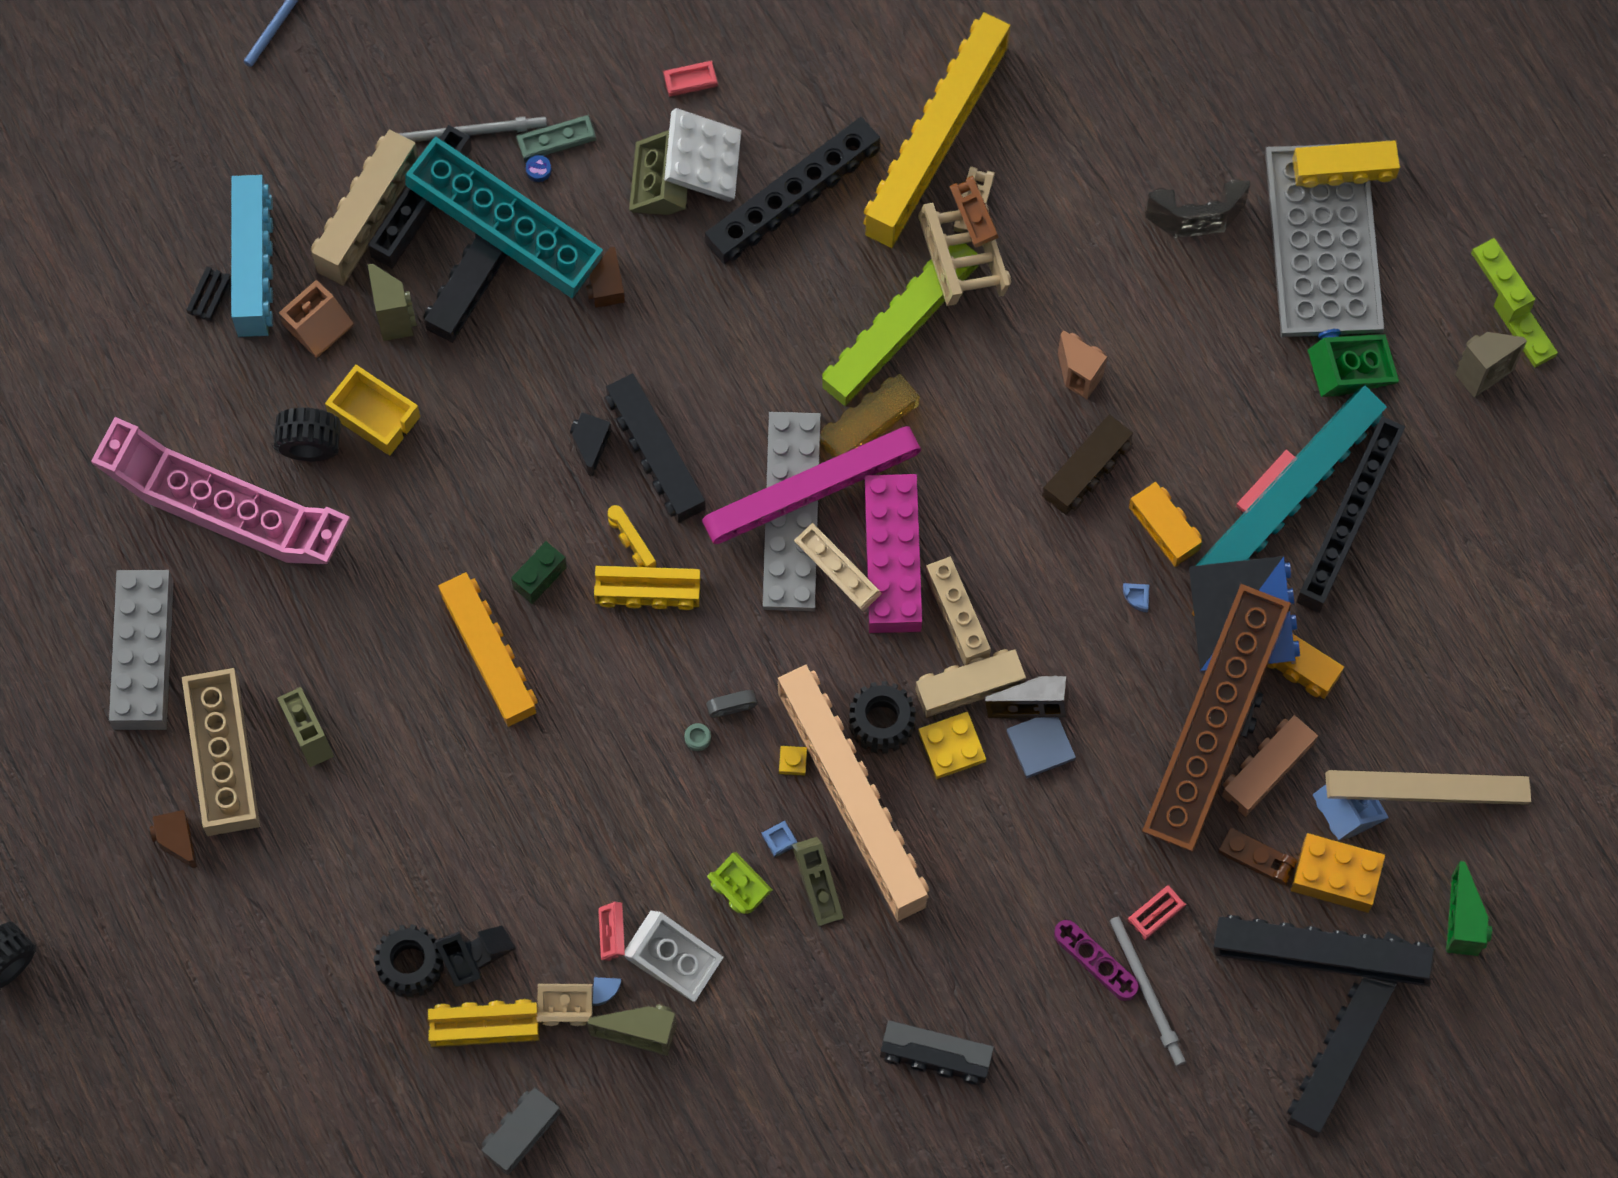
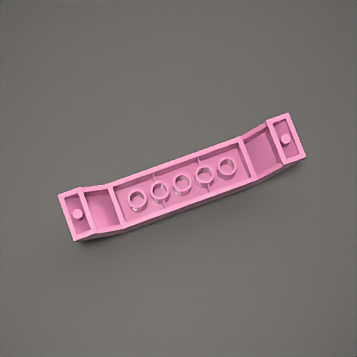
M117 417L113 419L91 460L94 466L146 503L286 563L328 564L350 521V516L331 508L304 507L172 451L141 431L138 426Z

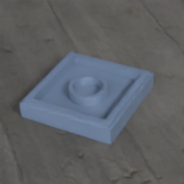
M1036 717L1006 730L1026 779L1076 759L1059 717Z

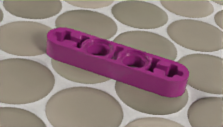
M1063 920L1056 925L1054 931L1056 942L1113 995L1123 1001H1128L1135 997L1138 991L1137 980L1078 925L1070 920ZM1061 928L1064 930L1072 929L1071 936L1075 940H1077L1078 936L1082 938L1076 943L1074 948L1071 947L1073 940L1068 936L1064 939L1061 937ZM1085 944L1091 946L1094 954L1090 958H1083L1078 952L1080 946ZM1100 964H1111L1114 970L1110 976L1101 975L1098 971ZM1118 972L1121 974L1118 980L1123 984L1131 983V993L1128 991L1122 993L1120 991L1121 985L1117 981L1114 982V985L1110 983L1115 979Z

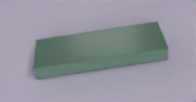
M589 115L516 136L524 161L536 155L544 156L596 141Z

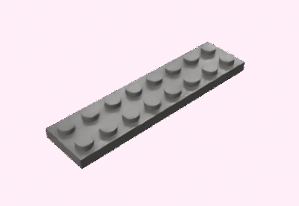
M769 412L767 487L819 465L820 413ZM818 500L765 523L763 610L815 611L816 563L794 540L812 523L817 527Z

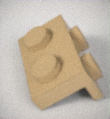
M538 984V1022H543V1025L547 1026L559 1025V1022H570V1025L583 1026L586 1025L589 1018H592V984Z

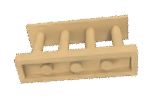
M934 203L924 204L918 217L946 305L957 304L963 291L995 285L999 297L1004 296L1011 284V277L1009 272L1005 271L996 240L983 245L985 253L954 258L950 256L949 246L973 241L969 232L949 236L943 234L941 223L963 220L960 210L939 213L935 210ZM988 263L992 276L961 281L957 278L955 270L956 268Z

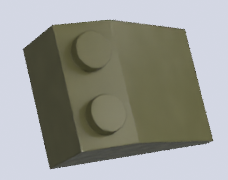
M656 1005L655 1008L647 1006L589 1018L587 1023L590 1036L666 1056L669 1055L677 1026L675 1013L671 1012V1008L663 1005Z

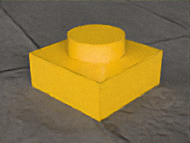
M781 746L779 774L805 776L807 747Z

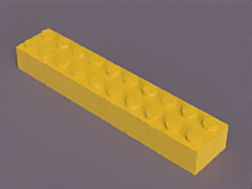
M983 12L979 20L975 19L969 31L971 35L968 40L963 39L958 49L960 54L956 60L952 59L946 70L948 73L946 78L939 80L935 88V97L933 100L928 99L923 109L924 116L921 120L917 119L911 130L913 134L910 140L905 139L899 151L901 153L899 159L892 161L887 172L889 176L886 181L881 180L876 189V194L878 195L874 201L870 200L864 210L866 215L863 222L866 225L865 235L890 248L897 241L1008 48L1010 24Z

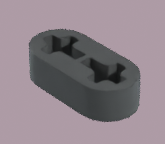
M745 690L720 696L706 703L710 717H721L754 708L758 704L754 690Z

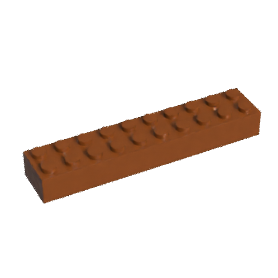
M1240 585L1142 830L1143 833L1192 853L1194 852L1290 611V602L1246 585Z

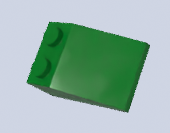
M1385 334L1326 337L1308 349L1321 397L1342 396L1355 393L1363 386H1366L1368 389H1374L1399 382Z
M1460 861L1451 879L1446 952L1478 956L1483 948L1486 949L1487 942L1491 941L1492 926H1488L1487 912L1466 862Z

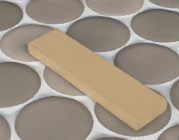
M814 523L809 525L794 540L863 612L882 594Z

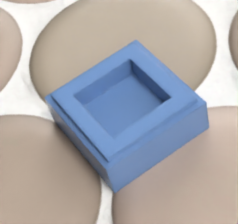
M785 821L762 832V837L774 858L792 849V844L798 843Z

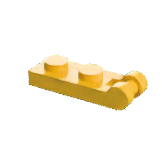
M618 505L611 506L608 509L609 524L612 528H618L621 532L619 538L625 548L630 546L634 553L632 558L637 567L656 568V560L623 509Z

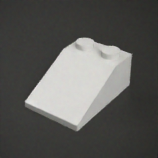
M657 911L649 912L625 949V955H623V957L641 970L693 1002L696 1001L723 959L722 955L662 912Z

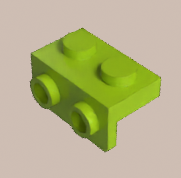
M733 852L715 872H710L707 876L711 880L712 888L719 894H724L730 900V907L737 913H752L772 891L768 884L737 852Z

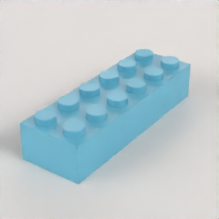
M262 175L232 176L231 318L238 337L269 336V327L273 326V313L270 311L269 304L273 303V290L270 288L269 281L273 279V267L270 264L269 256H273V245L269 233H273V222L269 210L273 209L272 194L270 195L269 184L264 183Z

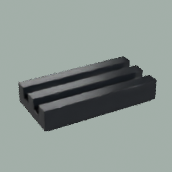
M207 266L186 309L187 313L211 322L231 280L230 274H222L221 271H214L211 267ZM212 276V279H211V281H210V284H209V286H208V288H207V290H206V292H205V294H204V296H203V298H202V300H201V303H200L198 309L195 310V309H196V306H197V304H198V302H199V300H200V298H201V296H202V294H203V292H204V290H205V287H206V285H207V283H208L210 277ZM218 280H222L207 313H203Z

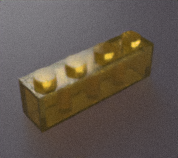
M901 374L895 378L890 377L882 383L878 391L875 393L870 392L864 396L861 404L857 407L847 409L836 423L831 422L827 424L821 431L820 444L832 458H835L871 442L919 406L920 396Z

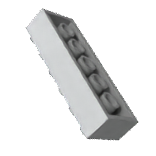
M117 570L109 710V722L114 730H167L174 582L169 570Z

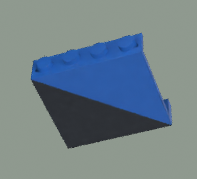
M1284 556L1189 566L1200 672L1205 673L1241 584L1294 604L1293 588L1287 589L1286 580L1287 578H1292L1290 562L1285 563ZM1290 611L1269 664L1292 662L1294 664L1296 663L1295 657L1300 656L1299 641H1293L1292 631L1297 630L1296 614L1290 615Z

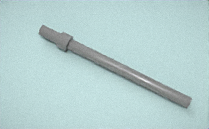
M525 116L516 117V120L454 128L469 136L517 130L518 133L527 132V129L547 127L546 117L526 119ZM446 128L398 134L414 142L432 140L435 136L440 138Z
M1115 917L1110 920V923L1162 1034L1160 1039L1164 1047L1168 1048L1175 1065L1180 1066L1186 1061L1179 1048V1039L1176 1032L1172 1031L1120 917Z

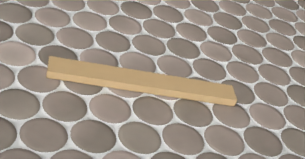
M1328 770L1325 773L1327 799L1523 805L1531 803L1529 777L1338 770Z

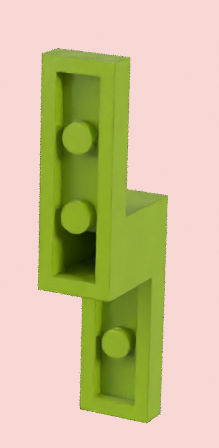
M1495 238L1474 248L1471 254L1498 293L1494 308L1513 336L1524 337L1527 340L1523 351L1534 368L1556 357L1558 352L1530 312L1535 302L1534 296Z

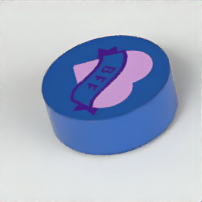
M541 155L531 157L526 163L527 176L535 182L545 181L551 175L550 161Z

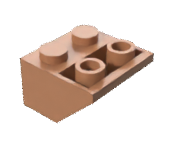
M317 280L279 312L282 325L316 358L354 326L353 321L335 297Z
M1063 330L1060 336L1058 357L1065 387L1088 399L1104 376L1107 356L1098 347H1090L1085 344L1078 335L1074 333L1069 334Z

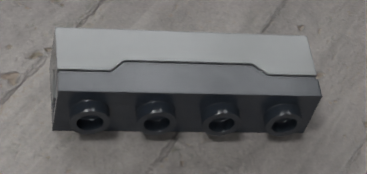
M888 1020L880 1057L885 1058L884 1061L889 1064L900 1065V1062L910 1064V1068L917 1071L926 1072L929 1069L937 1071V1075L944 1078L957 1076L964 1078L963 1081L968 1084L979 1085V1082L985 1083L994 1047Z

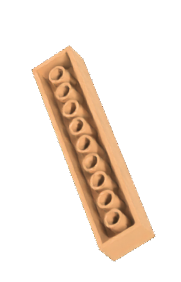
M807 665L801 666L778 677V695L898 922L926 908L927 898H929L927 894L929 887L923 877L919 878L916 874L915 868H917L913 856L910 853L906 855L903 849V845H905L903 837L898 830L894 832L890 823L893 821L886 807H881L878 801L880 794L876 786L869 784L866 778L868 772L862 761L857 762L854 755L856 753L855 746L850 738L845 739L842 732L844 726L838 715L833 716L830 709L832 703L828 695L821 693L818 686L820 681L814 670L810 672Z

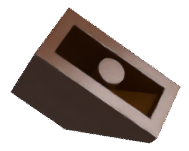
M610 247L590 273V284L586 285L588 299H594L595 308L625 303L615 247Z
M180 810L153 816L154 825L150 826L152 841H157L162 850L191 868L197 867L188 817L185 811Z

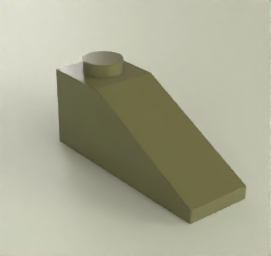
M297 688L278 697L279 704L309 767L334 757L326 736L302 688Z
M818 837L792 844L817 925L821 926L843 919L822 842Z

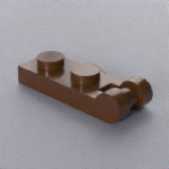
M1230 828L1218 851L1219 854L1281 885H1286L1289 879L1288 873L1297 864V860L1294 857L1283 854L1233 828ZM1274 861L1281 864L1278 870L1271 868Z

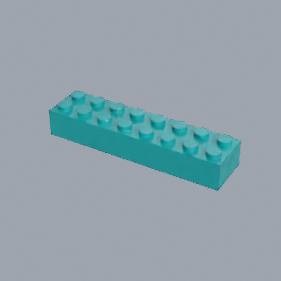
M436 136L405 175V186L572 299L602 259V248Z

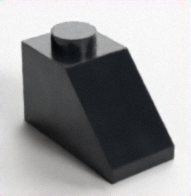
M581 412L579 420L575 419L573 421L570 434H572L573 444L587 474L593 476L612 432L611 422Z

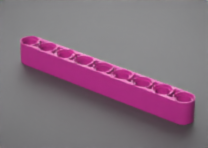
M909 426L902 427L711 512L702 519V522L713 544L723 543L864 480L865 475H875L911 459L921 452V448Z

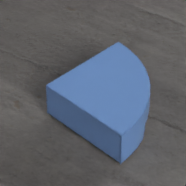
M1123 583V594L1127 602L1139 611L1148 612L1149 585Z
M594 977L593 1006L603 1005L612 999L620 989L621 979Z

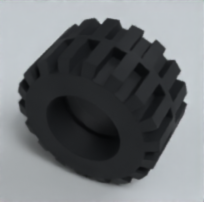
M300 407L281 411L276 417L274 449L285 457L299 461H322L333 458L339 452L341 421L334 414L316 408Z
M882 681L881 686H877L876 682L870 683V688L866 686L861 688L860 694L856 693L853 697V703L851 702L849 712L850 731L854 733L855 741H860L861 747L867 749L868 746L871 747V752L877 753V749H882V754L888 753L890 748L893 751L898 750L900 744L904 746L908 742V737L912 736L915 725L916 712L915 707H913L912 698L907 697L905 689L898 690V685L895 683L892 684V687L887 686V681ZM876 707H887L896 713L898 720L891 727L877 728L869 723L866 716L869 711Z
M14 922L0 925V989L12 982L25 970L36 952L34 943Z
M400 925V930L395 931L392 928L388 931L389 936L383 935L381 937V944H377L375 948L374 963L382 984H385L390 992L395 991L397 996L402 997L403 994H406L408 998H414L413 994L418 993L419 996L425 994L424 990L428 988L431 991L434 988V982L440 981V973L444 970L443 959L435 944L436 938L432 933L429 934L427 929L423 927L418 929L416 925H410V928ZM406 949H417L425 956L424 963L419 970L410 974L400 973L395 970L394 960L400 952Z

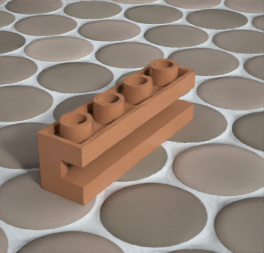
M1295 715L1289 721L1284 719L1275 729L1277 734L1272 739L1267 737L1257 748L1260 752L1254 758L1250 755L1240 766L1243 770L1237 776L1232 774L1222 785L1225 787L1222 797L1229 803L1233 801L1239 806L1238 811L1245 817L1307 753L1318 738V735Z

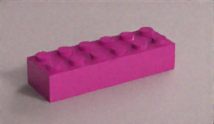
M917 474L865 475L867 578L882 593L868 607L869 633L921 632L922 605Z

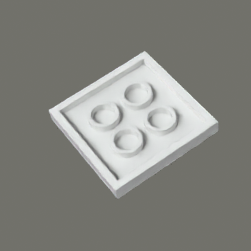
M678 108L671 111L665 181L729 202L735 199L741 130Z

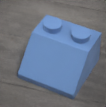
M1326 785L1312 794L1318 809L1326 817L1330 824L1331 832L1338 840L1353 837L1389 818L1379 800L1327 799Z

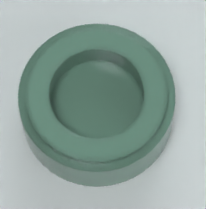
M700 723L692 724L685 731V743L691 750L702 751L709 746L711 733L705 725Z

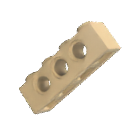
M951 556L926 565V578L964 666L968 665L975 658H990L991 648Z

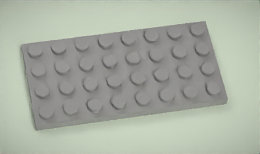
M1327 145L1266 147L1265 157L1281 337L1318 336L1321 332L1329 329H1340L1341 335L1383 333L1384 322L1370 181L1363 184L1344 182L1337 186L1318 184L1311 188L1296 186L1292 159L1295 148Z

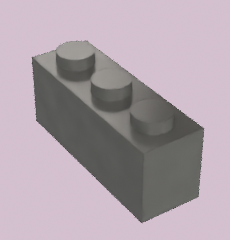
M535 1087L531 1092L526 1091L517 1102L519 1106L513 1113L509 1111L500 1121V1129L495 1134L490 1133L482 1143L484 1147L481 1150L483 1156L508 1176L561 1114L560 1107Z

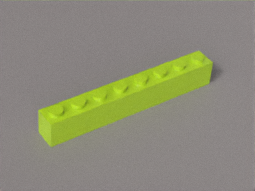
M965 243L948 247L950 256L954 258L978 254ZM932 259L924 266V272L918 278L915 276L909 281L906 286L907 290L902 295L898 294L892 299L889 305L890 308L885 313L880 312L875 317L873 326L868 331L865 329L858 335L854 346L851 349L847 347L839 356L840 360L835 366L830 365L822 374V388L845 407L945 302ZM979 265L956 268L957 278L965 281Z

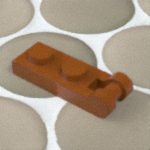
M974 176L966 178V181L959 185L957 183L950 185L974 246L977 248L999 238ZM971 190L972 194L963 197V193H966Z

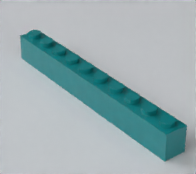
M1366 386L1358 389L1195 566L1250 560L1249 557L1254 551L1259 553L1268 544L1265 539L1271 533L1275 535L1283 528L1285 524L1282 521L1287 515L1292 517L1301 508L1299 502L1304 497L1308 499L1318 489L1316 484L1320 479L1325 481L1334 472L1332 466L1337 461L1339 463L1343 462L1351 453L1348 449L1354 443L1358 445L1367 436L1365 430L1370 425L1374 427L1379 423L1383 416L1381 413L1387 406Z

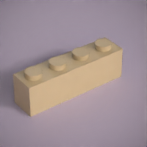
M1003 649L987 659L979 657L962 667L954 665L937 675L933 673L923 675L919 678V681H916L915 690L925 718L985 699L989 695L1024 683L1026 676L1016 650L1008 651V649Z

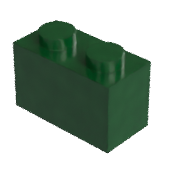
M545 541L512 576L513 589L533 604L567 568L566 557Z

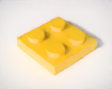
M968 712L918 729L936 779L986 762L985 754Z

